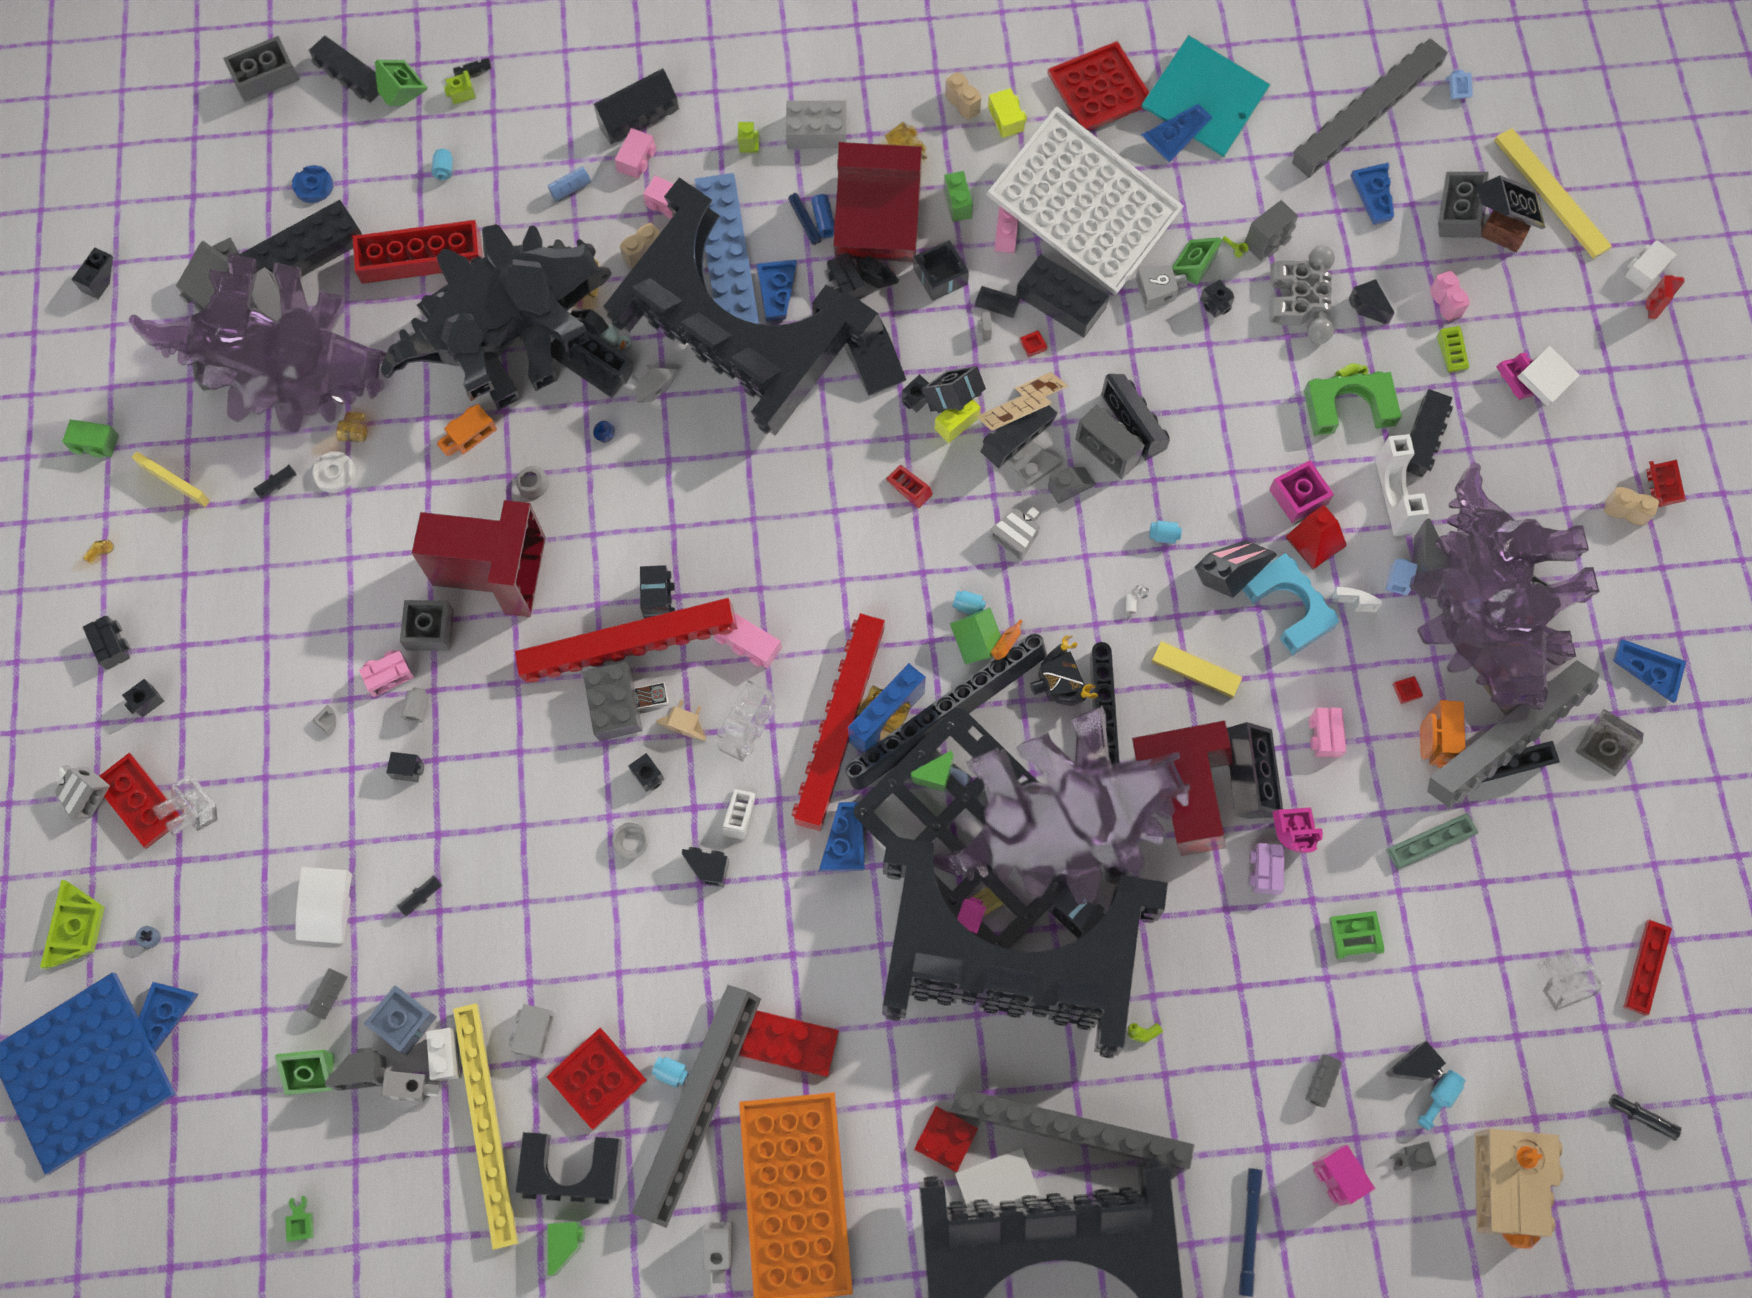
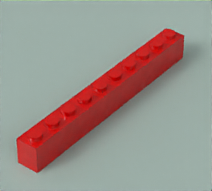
M728 597L515 651L518 675L525 682L534 683L538 682L540 678L558 677L564 672H578L584 667H598L603 665L604 662L622 661L628 656H642L648 651H662L667 649L668 646L686 645L689 641L696 639L706 640L716 634H730L732 630L738 629L733 604Z
M860 613L858 620H853L851 627L853 636L851 640H847L844 652H847L846 658L840 661L838 672L841 673L839 679L834 680L831 692H834L832 700L828 699L825 712L828 714L826 720H821L818 733H821L819 741L815 740L812 748V753L814 754L813 761H808L805 774L808 776L806 782L801 783L798 792L801 798L799 804L795 803L791 816L794 817L796 825L820 832L822 830L849 744L848 726L857 718L884 633L885 620Z

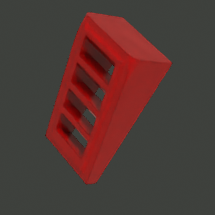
M901 464L886 478L887 482L917 508H920L933 495L929 485ZM904 474L905 476L899 482H897V480Z

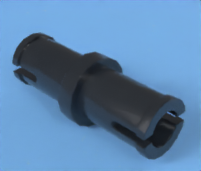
M288 464L276 474H270L267 480L253 489L260 499H263L275 489H281V485L297 476V473Z
M432 875L419 888L415 887L412 890L413 893L397 905L398 909L407 917L421 903L425 904L428 901L427 898L443 886L442 883Z

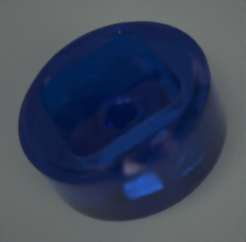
M602 420L595 425L593 435L598 441L607 443L614 437L615 428L608 421Z

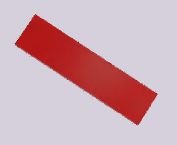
M1650 919L1646 921L1624 1008L1645 1016L1650 1014L1672 931L1671 927Z

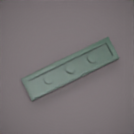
M1465 813L1387 848L1386 851L1396 870H1399L1475 836L1479 832L1469 814Z

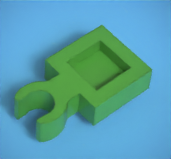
M301 1196L302 1202L298 1207L295 1205V1198L289 1199V1207L292 1209L293 1215L285 1216L286 1242L314 1238L313 1213H305V1208L308 1204L306 1196Z

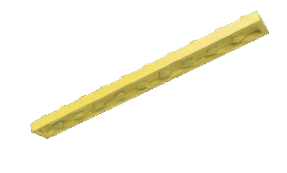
M475 1003L455 1008L453 1012L492 1249L496 1250L519 1244L479 1007Z

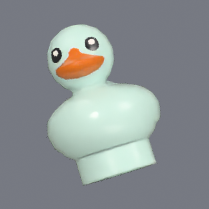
M612 323L607 324L609 328L601 335H596L612 347L617 344L620 349H627L631 345L630 338L626 335L619 336L618 328Z

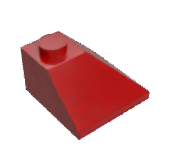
M1325 505L1308 515L1285 537L1312 570L1347 546L1339 521Z

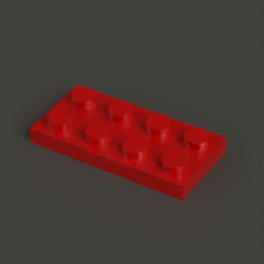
M130 752L99 775L110 786L104 798L144 848H149L184 820Z
M757 1010L738 1056L828 1078L839 1030Z

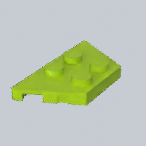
M61 880L40 964V968L46 970L94 953L105 906L66 880Z

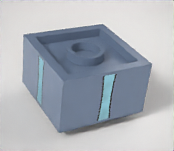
M394 985L364 1022V1025L397 1051L408 1055L437 1016L404 990Z

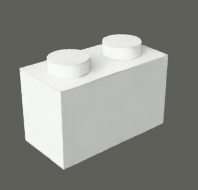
M1656 240L1651 246L1647 244L1639 253L1641 255L1639 259L1635 257L1627 266L1630 270L1625 277L1645 291L1669 266L1677 254Z
M451 1028L426 1031L430 1080L443 1082L460 1079L456 1031Z

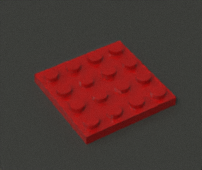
M1118 41L1048 68L1047 72L1075 121L1088 131L1142 110L1141 105L1149 94L1148 89Z

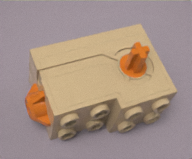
M1486 1129L1475 1132L1477 1233L1502 1235L1512 1248L1531 1249L1542 1237H1552V1232L1555 1230V1220L1551 1213V1206L1554 1205V1194L1551 1191V1187L1561 1186L1560 1182L1563 1180V1169L1560 1167V1156L1562 1155L1563 1147L1561 1141H1559V1135L1499 1129Z

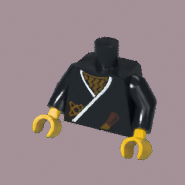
M1064 636L1062 644L1055 647L1043 660L1038 672L1040 680L1030 683L1033 695L1045 692L1050 702L1055 701L1057 704L1067 706L1081 703L1087 697L1090 699L1097 698L1098 694H1089L1090 690L1096 686L1084 684L1071 651L1067 652V649H1075L1077 647V642L1072 643L1070 646L1068 644L1069 639L1073 636Z

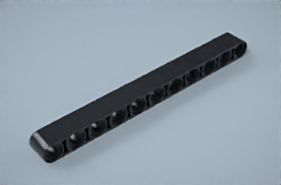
M1036 633L1026 636L1012 646L1004 658L994 659L849 762L845 768V773L852 787L858 790L864 789L894 768L954 708L960 707L968 713L972 712L1043 661L1047 656L1043 637Z
M1097 642L1092 647L1090 653L1091 684L1096 686L1092 688V693H1105L1109 697L1108 700H1102L1098 696L1096 699H1092L1101 842L1104 847L1102 854L1103 872L1107 882L1118 884L1120 876H1113L1110 873V868L1117 867L1121 875H1126L1127 861L1113 660L1110 645L1106 642ZM1101 651L1106 657L1099 658L1095 653ZM1103 672L1107 675V678L1101 679L1097 676V673ZM1100 715H1108L1110 721H1102ZM1104 735L1109 736L1112 742L1105 743L1101 740V737ZM1102 758H1111L1113 760V764H1105ZM1105 779H1111V780H1113L1114 783H1115V786H1113V787H1108V786H1106L1105 783H1104V780H1105ZM1108 800L1113 801L1116 804V808L1109 809L1105 802ZM1107 823H1115L1118 830L1110 831L1107 828ZM1116 845L1119 848V853H1111L1108 846Z

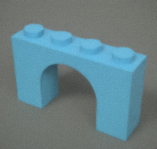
M1286 553L1269 563L1242 589L1252 604L1277 590L1293 592L1302 600L1305 606V617L1285 630L1279 638L1292 656L1335 629L1339 623L1336 612L1326 605L1322 594L1315 591L1310 579L1301 573L1296 561L1293 558H1289Z

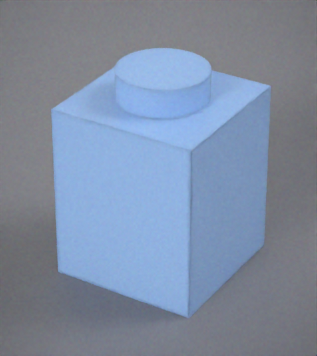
M1395 559L1390 566L1385 590L1407 596L1413 588L1418 564L1411 563L1407 559Z

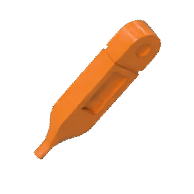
M1019 620L1014 626L1007 628L991 651L995 660L1004 658L1021 634L1020 625L1022 620Z

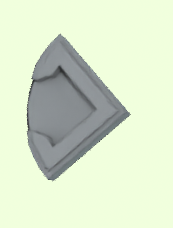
M328 704L312 720L329 736L335 730L336 715Z

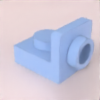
M1464 70L1452 71L1451 75L1445 77L1446 82H1450V100L1473 97L1471 72L1464 73Z

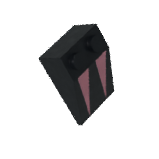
M1243 540L1209 552L1195 566V569L1204 586L1234 598L1277 554L1274 551Z

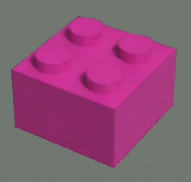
M1311 460L1275 478L1269 488L1292 524L1310 515L1321 506H1327L1334 495Z
M1348 1145L1336 1147L1312 1162L1315 1167L1313 1171L1316 1177L1321 1182L1324 1181L1329 1189L1327 1193L1330 1199L1335 1204L1338 1203L1339 1206L1353 1204L1376 1189Z

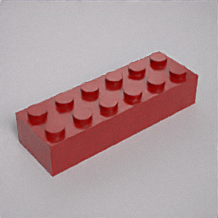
M476 220L354 235L355 272L361 284L441 274L442 270L437 261V255L442 249H448L462 255L469 262L478 256L483 258L481 233Z

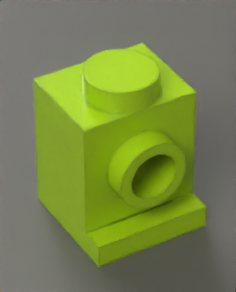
M467 70L463 71L464 74L445 79L447 85L443 86L447 98L451 97L453 104L476 98Z
M738 122L737 140L739 153H759V132L755 130L754 122Z

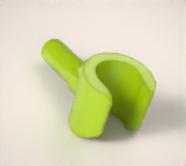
M1226 236L1222 238L1224 242L1234 249V255L1237 258L1242 257L1243 252L1246 253L1249 249L1246 243L1237 244Z

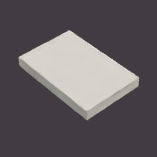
M1549 346L1517 377L1546 406H1549L1579 374Z
M1022 1148L955 1173L967 1208H974L973 1200L988 1199V1203L999 1206L1000 1201L1013 1200L1014 1204H1017V1201L1022 1202V1196L1036 1195L1037 1197L1040 1195Z

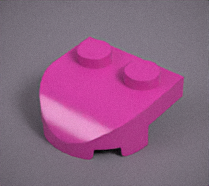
M1520 353L1515 358L1502 361L1496 366L1501 377L1507 382L1518 400L1535 395L1517 377L1534 361L1527 357V353Z
M1311 807L1272 811L1277 837L1286 848L1298 853H1310L1318 849L1316 846L1318 841H1321L1323 838L1322 828L1315 829Z

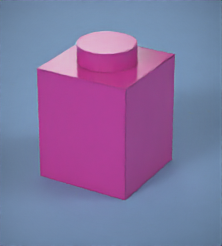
M970 897L969 900L964 899L957 919L969 931L977 935L986 906H983L984 901Z

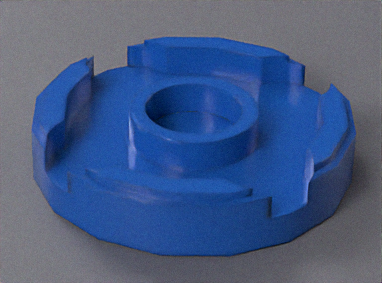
M306 166L302 171L294 175L292 189L297 198L303 202L317 203L326 199L331 194L333 179L329 172L321 166Z

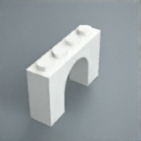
M1410 434L1389 436L1375 458L1394 536L1415 534L1429 515L1425 493L1409 495L1407 491L1406 469L1415 454Z

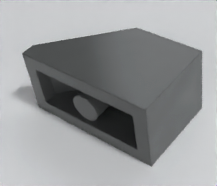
M1068 467L1050 476L1048 488L1058 504L1095 486V482L1085 467Z

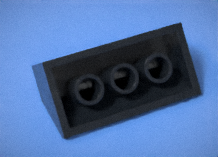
M664 68L593 104L599 128L611 145L627 137L631 128L640 131L642 128L654 124L663 117L679 110L677 96Z
M1501 175L1477 185L1479 192L1477 193V198L1483 206L1539 229L1546 228L1536 190Z
M1107 374L1101 396L1117 420L1125 425L1127 431L1142 440L1144 448L1141 455L1146 461L1167 450L1170 442L1169 434L1160 427L1157 416L1147 408L1145 399L1139 396L1133 381L1128 380L1125 374Z
M1249 722L1228 727L1227 731L1232 754V765H1228L1230 769V786L1233 791L1236 816L1248 819L1273 817L1272 811L1282 810L1283 803L1272 729Z

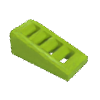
M1454 326L1441 329L1436 337L1448 373L1469 369L1461 327ZM1454 360H1461L1459 363H1452Z

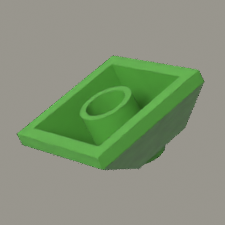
M405 60L375 61L377 90L384 102L389 106H404L428 89Z

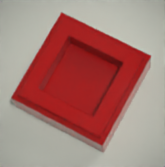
M1039 330L1020 337L1019 341L1028 358L1047 350V345Z
M1415 676L1396 681L1392 684L1401 704L1423 697Z

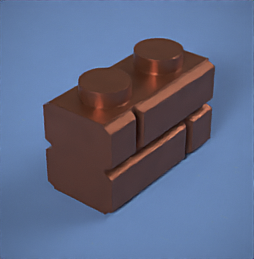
M1492 210L1483 227L1482 238L1517 253L1531 225Z

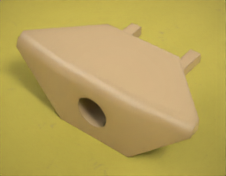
M680 700L678 707H672L669 715L656 721V724L690 738L706 740V736L698 721L702 708L698 706L696 713L681 709L684 701Z

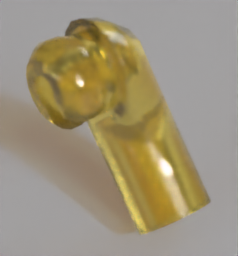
M109 540L95 541L82 559L92 564L98 555L111 553L114 545Z

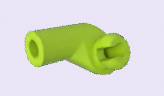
M1350 363L1336 371L1335 376L1348 377L1358 373L1367 375L1368 368L1365 365Z
M1131 1023L1127 1031L1128 1036L1132 1040L1141 1043H1148L1163 1033L1158 1023L1147 1029L1138 1026L1137 1023Z

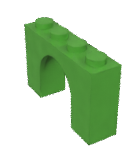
M1377 371L1367 375L1358 373L1349 377L1334 376L1331 379L1315 378L1308 381L1304 389L1314 436L1335 433L1339 421L1334 400L1342 394H1356L1367 401L1371 408L1375 429L1395 427L1402 417L1391 372L1383 373L1382 371Z

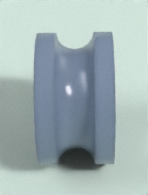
M143 926L136 933V942L145 948L157 946L161 939L159 931L151 926ZM147 932L150 934L153 933V935L150 936L152 937V939L149 942L143 940L146 939L144 935Z

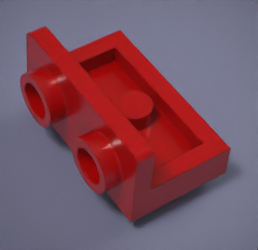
M1675 275L1663 276L1646 301L1645 308L1648 310V318L1657 319L1676 292L1684 284V277H1677Z
M1677 460L1654 464V461H1649L1650 468L1646 469L1648 482L1653 481L1654 488H1650L1651 496L1659 501L1658 506L1662 507L1686 502Z

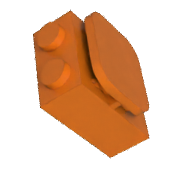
M1440 700L1421 722V758H1429L1430 765H1437L1438 768H1442L1465 750L1464 701Z

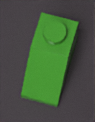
M581 1222L547 1224L549 1276L558 1275L581 1249V1242H585V1228L581 1227Z

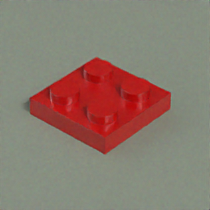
M935 1106L914 1150L957 1173L978 1128Z

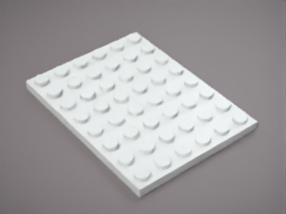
M1057 106L986 194L1113 295L1119 292L1184 207Z

